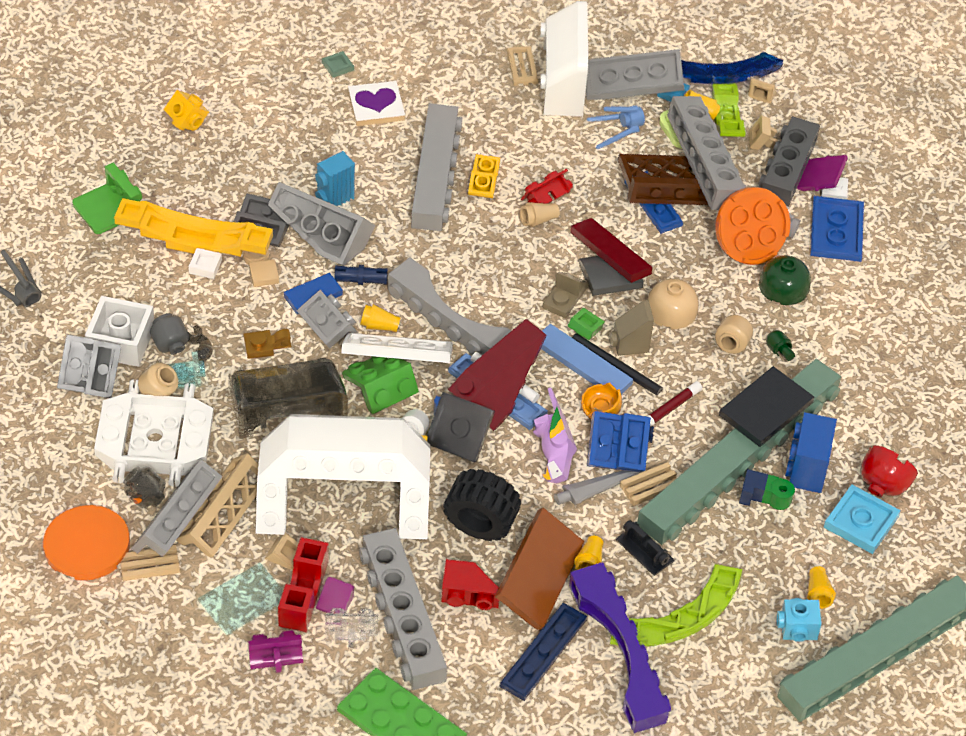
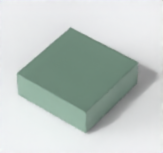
M344 51L322 58V64L332 78L354 71V65Z

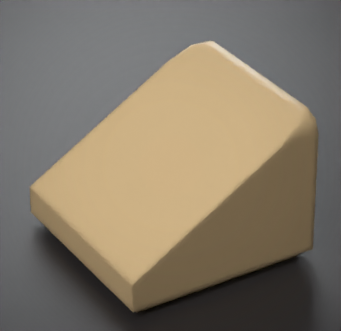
M752 78L748 96L770 104L776 94L775 85Z
M287 533L280 535L264 559L293 570V559L299 543Z

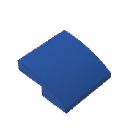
M594 411L592 413L587 466L644 472L646 469L651 417L628 413L617 415Z

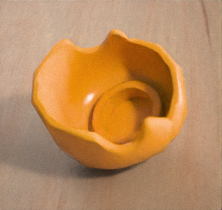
M611 383L593 385L587 388L581 396V408L591 420L592 413L596 411L594 408L602 410L601 412L617 415L621 411L622 396L620 389L617 390Z

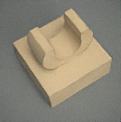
M761 115L749 130L751 149L760 150L763 145L772 148L778 141V139L773 138L777 130L771 127L770 118Z

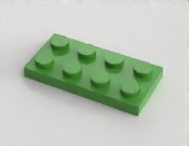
M377 668L337 706L339 713L370 736H467L466 732Z

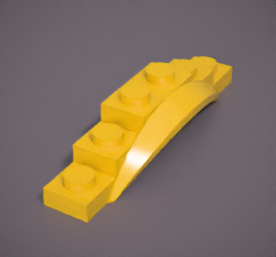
M122 198L114 216L115 224L140 229V236L165 241L166 248L192 254L195 253L197 248L240 257L243 250L266 255L273 237V229L256 226L254 223L225 222L196 217L147 201L138 202Z

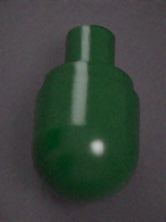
M773 330L767 335L766 344L774 354L780 356L778 354L779 351L787 361L794 359L795 353L792 351L791 340L782 331Z

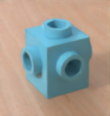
M784 599L782 611H777L776 617L777 628H782L783 640H793L796 642L818 640L822 625L819 600Z

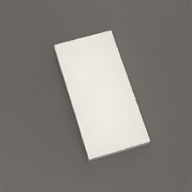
M349 332L342 343L343 354L450 363L453 343L450 341Z

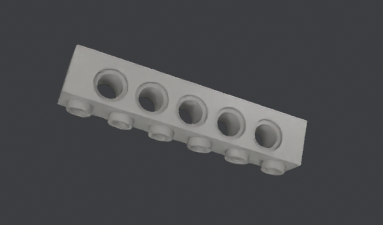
M673 96L667 117L711 210H719L731 194L746 188V185L743 184L739 171L735 168L731 155L724 145L723 138L720 137L716 124L712 121L709 110L701 96Z
M396 528L363 535V547L359 548L360 559L363 565L368 564L367 578L370 587H376L378 593L375 594L378 610H384L386 617L383 618L387 634H393L392 648L395 657H401L403 664L400 665L404 682L409 681L412 690L447 682V665Z

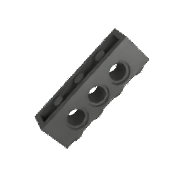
M792 116L789 124L783 125L780 139L782 140L781 142L777 141L774 146V158L770 157L765 169L767 175L762 174L758 187L776 194L787 207L790 206L817 142L820 124Z

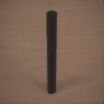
M576 333L572 337L656 396L663 390L662 386Z

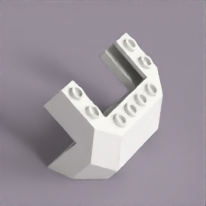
M290 414L262 439L257 476L256 534H285L288 478L401 482L399 538L427 539L430 444L404 418Z

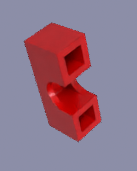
M300 537L293 559L290 584H285L278 605V627L307 633L329 563V543Z

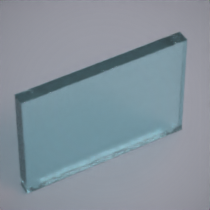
M258 563L198 598V601L222 631L228 635L279 605L283 589L264 566Z

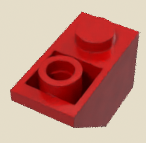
M446 559L441 602L448 603L453 607L471 605L481 610L499 609V600L495 597L499 587L475 562Z

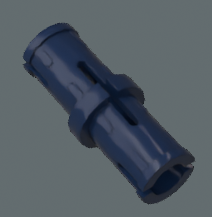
M335 265L334 279L337 282L358 283V285H363V283L387 285L388 268L364 267V265H359V267Z

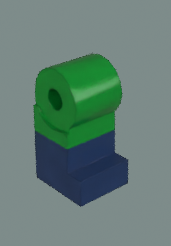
M747 469L739 504L750 506L751 500L769 504L777 510H785L792 503L795 487L786 479Z

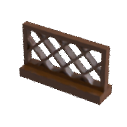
M618 155L617 160L629 188L627 196L629 203L709 205L696 176L690 173L693 170L686 156ZM628 163H634L638 165V167L636 168ZM653 164H658L662 166V168H658ZM677 165H682V166H684V167H686V168L683 169V168H681V167H679V166H677ZM645 169V170H647V171L653 173V175L651 176V175H649V174L643 172V170ZM670 170L677 174V176H674L666 171Z

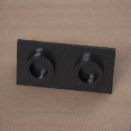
M627 521L623 526L625 532L616 538V541L653 576L675 561L666 549H663L639 527L636 521Z

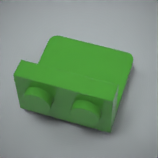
M114 162L105 166V185L72 200L73 207L95 234H101L119 226L115 224L114 216L122 198L138 202L142 200L140 189L130 183L126 172L120 170Z
M371 356L372 358L364 362L351 364L348 367L349 369L342 372L344 379L361 387L367 409L372 414L419 392L411 363L403 359Z

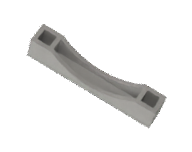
M411 257L388 274V290L392 297L402 299L414 313H421L433 327H440L452 341H459L463 344L471 355L475 352L483 355L511 332L506 327H494L477 323L453 311L436 293L429 271Z

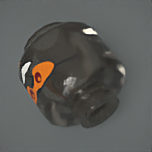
M138 466L134 468L123 481L125 484L124 493L140 508H147L151 505L156 507L165 498L163 492L166 482L150 467L140 468Z

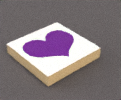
M396 81L348 86V94L356 126L405 121V112Z

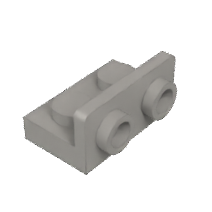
M319 290L296 310L329 349L349 331L351 333H358L353 327L356 321L347 311L342 314L338 310L342 305L332 294L327 297Z

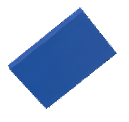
M821 196L813 197L810 256L862 261L864 201Z

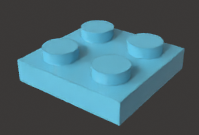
M851 485L826 519L823 528L873 554L899 518L901 510Z

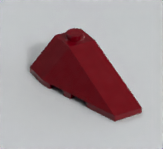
M525 319L465 369L448 388V391L451 395L495 410L489 428L493 431L496 430L512 413L519 391L523 389L526 383L525 378L531 365H534L547 335L528 319Z

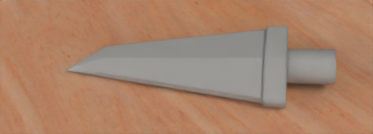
M623 470L562 486L563 492L554 495V500L557 505L568 501L576 505L619 485L620 481L642 472Z

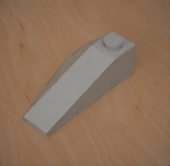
M278 182L268 203V206L307 241L320 256L343 266L365 249L375 227L373 223L362 216L281 182Z

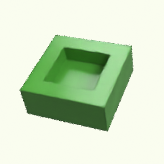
M582 308L570 319L568 327L590 340L602 329L605 321Z

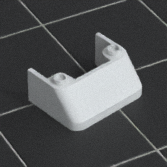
M576 1L547 17L546 23H541L540 37H544V50H546V74H541L540 89H545L544 115L583 117L588 73L587 1Z

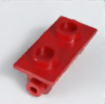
M566 168L559 173L557 170L551 172L544 178L545 181L539 184L537 181L531 183L524 189L526 193L520 200L528 199V202L549 204L553 200L548 193H551L555 200L568 194L571 188H573L572 182L564 177L568 169Z

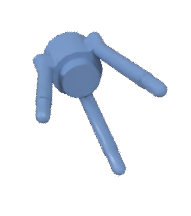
M637 105L630 107L606 106L603 108L604 111L621 113L587 118V121L620 119L621 125L628 128L596 146L597 149L618 141L631 133L639 132V126H643L645 123L644 112Z

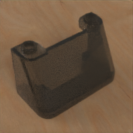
M320 358L312 361L239 370L231 375L228 381L239 439L253 437V431L258 426H261V429L267 428V419L287 417L290 414L319 412L320 415L348 416L346 389L335 362L330 359Z

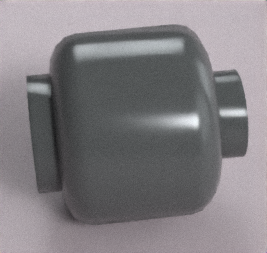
M170 313L157 317L150 329L151 337L158 350L162 353L170 352L171 355L182 352L190 338L182 319Z

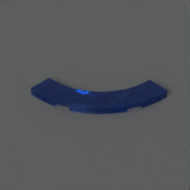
M766 52L745 60L730 63L709 64L681 60L683 78L691 79L692 83L702 84L745 82L748 77L758 75L761 78L783 67L782 59Z

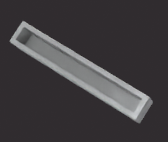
M430 103L428 105L412 208L411 228L442 231L443 223H448L449 208L445 206L446 204H451L452 189H448V185H454L455 171H452L451 167L456 168L457 153L453 151L454 149H459L460 135L456 134V131L461 132L463 118L458 117V106Z

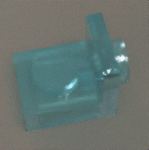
M197 351L192 352V361L168 364L175 370L178 376L179 383L177 389H184V385L189 383V388L190 383L194 384L195 387H200L201 377H206L204 360H198Z

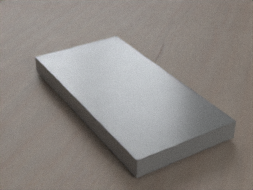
M680 49L588 60L587 100H603L684 90Z

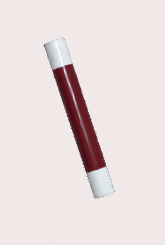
M695 381L646 416L651 417L650 426L700 392L702 385Z

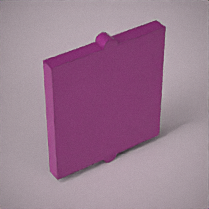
M827 155L826 157L809 159L797 189L801 191H819V189L836 188L847 162V155Z

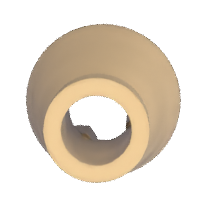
M528 202L520 208L522 224L531 228L556 219L560 215L559 207L556 203Z

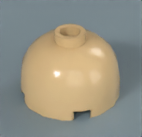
M665 279L656 284L648 295L647 300L650 303L654 323L657 325L671 327V329H680L689 326L695 321L698 314L699 300L694 288L689 283L680 279Z

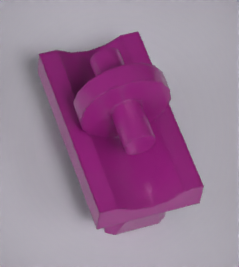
M293 630L282 631L279 637L267 638L264 634H257L252 636L251 641H248L251 670L275 667V673H281L282 666L303 663L301 634L295 635Z

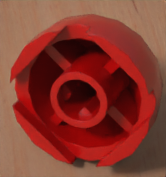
M873 445L872 448H869L861 463V475L864 482L869 486L867 489L877 497H882L883 495L891 497L903 494L916 479L918 471L908 460L904 464L897 459L899 454L878 445Z

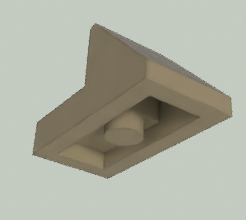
M558 272L556 274L555 287L543 302L542 308L566 319L589 287L588 282L569 273Z

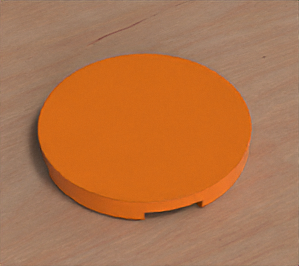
M746 187L734 192L724 201L717 214L715 230L718 243L730 258L740 263L757 265L773 259L778 255L777 252L781 249L790 233V215L785 203L773 192L760 187Z
M84 505L61 513L49 524L44 534L43 548L46 560L53 570L74 577L75 580H93L106 576L117 569V565L124 559L126 553L129 552L130 535L125 521L116 512L102 506Z

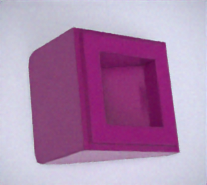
M328 577L316 609L343 618L354 598V586Z

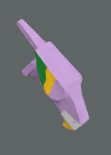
M550 387L548 392L555 412L554 414H545L535 419V430L533 432L537 437L542 438V450L548 460L546 473L542 474L543 478L550 483H560L568 480L572 457L577 447L565 415L560 408L553 389Z

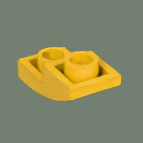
M475 155L468 195L486 198L494 197L500 157Z

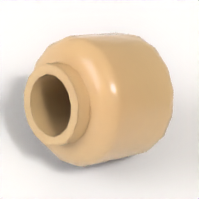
M730 315L723 319L715 333L716 343L721 350L727 353H741L746 349L753 337V328L746 318L739 315Z
M165 363L151 365L138 379V387L141 394L153 396H171L178 388L179 383L175 370Z

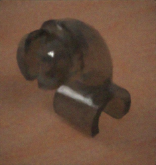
M195 325L193 331L196 335L189 333L188 343L200 345L198 350L194 352V359L198 363H205L212 356V343L202 334V328Z

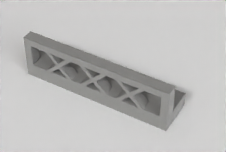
M200 459L187 473L131 549L138 554L148 545L163 557L223 476Z

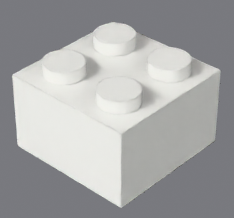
M101 296L85 337L121 344L118 363L139 367L151 338L150 329L154 321L153 306Z

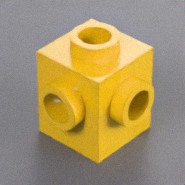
M176 90L163 109L173 119L172 124L182 131L185 129L197 130L209 113L202 105L204 102L195 94H189L180 90Z

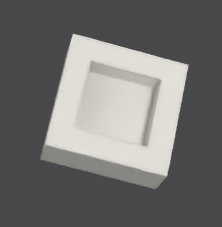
M840 177L836 188L822 189L821 197L847 200L848 178Z
M197 248L189 265V274L214 279L222 262V253Z

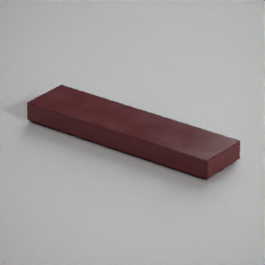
M593 218L571 225L572 235L629 282L632 283L652 275L653 267Z

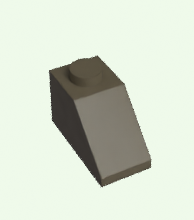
M643 300L615 320L614 330L610 331L609 339L611 347H616L618 356L649 353L654 323L649 300Z

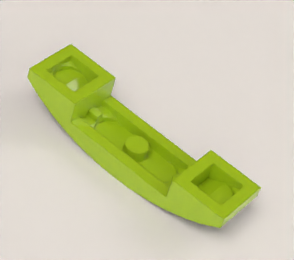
M713 83L712 96L713 99L717 100V104L720 105L719 113L714 119L719 135L745 137L744 121L740 118L738 107L739 93L737 84Z

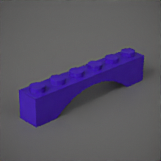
M603 562L572 571L569 587L579 610L602 624L615 638L623 653L628 672V688L624 698L623 711L633 733L667 724L668 715L671 712L670 701L666 695H662L659 689L660 681L657 672L654 669H650L647 662L649 661L646 647L638 642V632L634 621L629 620L626 615V603L623 596H618L615 590L616 582L611 571L607 572Z

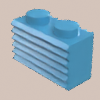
M344 151L317 163L315 179L318 188L315 192L316 198L335 206H341L342 203L346 204V201L355 198V163Z

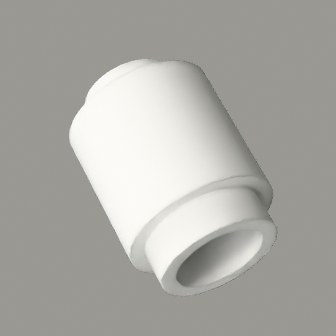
M412 409L402 417L420 435H424L429 428L428 416L421 410Z

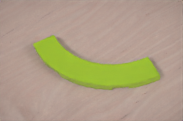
M714 564L709 581L701 591V594L693 602H689L681 608L670 612L668 616L657 619L653 617L628 618L633 620L636 625L639 644L657 646L675 642L693 635L708 626L719 617L733 599L739 586L743 569ZM611 635L610 644L618 645L615 638Z

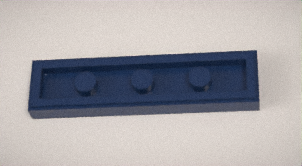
M562 603L506 674L499 687L525 701L585 624L588 616Z

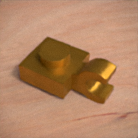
M289 329L278 330L274 335H271L270 330L243 334L247 359L274 356V349L292 347Z

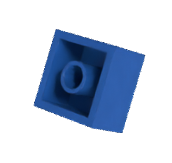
M804 412L802 423L796 422L794 439H792L785 476L790 477V482L795 488L822 493L837 419Z

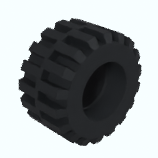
M468 469L467 471L460 472L443 504V511L448 517L449 522L454 524V527L464 532V534L485 541H498L501 538H505L509 533L520 510L521 499L519 498V493L514 490L515 487L506 482L504 478L481 469L477 471Z

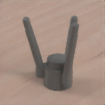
M2 250V256L19 282L14 287L15 295L1 286L0 293L12 300L16 306L23 304L24 307H29L41 299L42 292L37 287L22 257L19 258V262L27 280L23 277L7 252Z

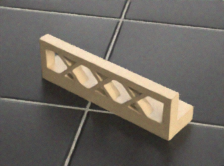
M248 453L231 460L221 474L223 476L176 539L178 543L184 546L194 543L210 558L216 554L257 496V482L254 485H248L247 472L251 469L258 476L259 464ZM234 490H241L242 503L240 505H234L232 493ZM220 510H227L228 522L226 525H219L218 512ZM205 530L213 531L214 542L211 546L201 538Z

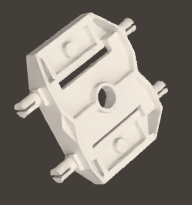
M133 379L129 383L128 393L103 400L94 447L95 456L114 470L112 480L118 483V477L119 483L124 481L125 471L143 472L151 470L158 474H170L168 484L174 487L175 481V487L180 485L181 475H187L200 459L205 463L207 461L214 416L213 408L194 398L196 389L194 384L190 383V390L189 383L184 385L182 397L139 394L138 380L134 383ZM130 415H134L128 455H123ZM182 418H184V420H183V426H182V432H181V438H180V444H179L178 457H177V459H175V458H176V452H177V446H178V440H179V434H180V428H181V421H182ZM154 433L163 436L159 441H150L148 439V436Z

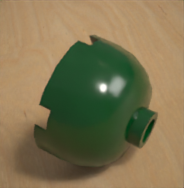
M789 255L777 256L768 261L761 271L759 280L761 293L768 300L779 302L780 305L785 306L796 305L804 301L811 286V275L808 267L802 260Z

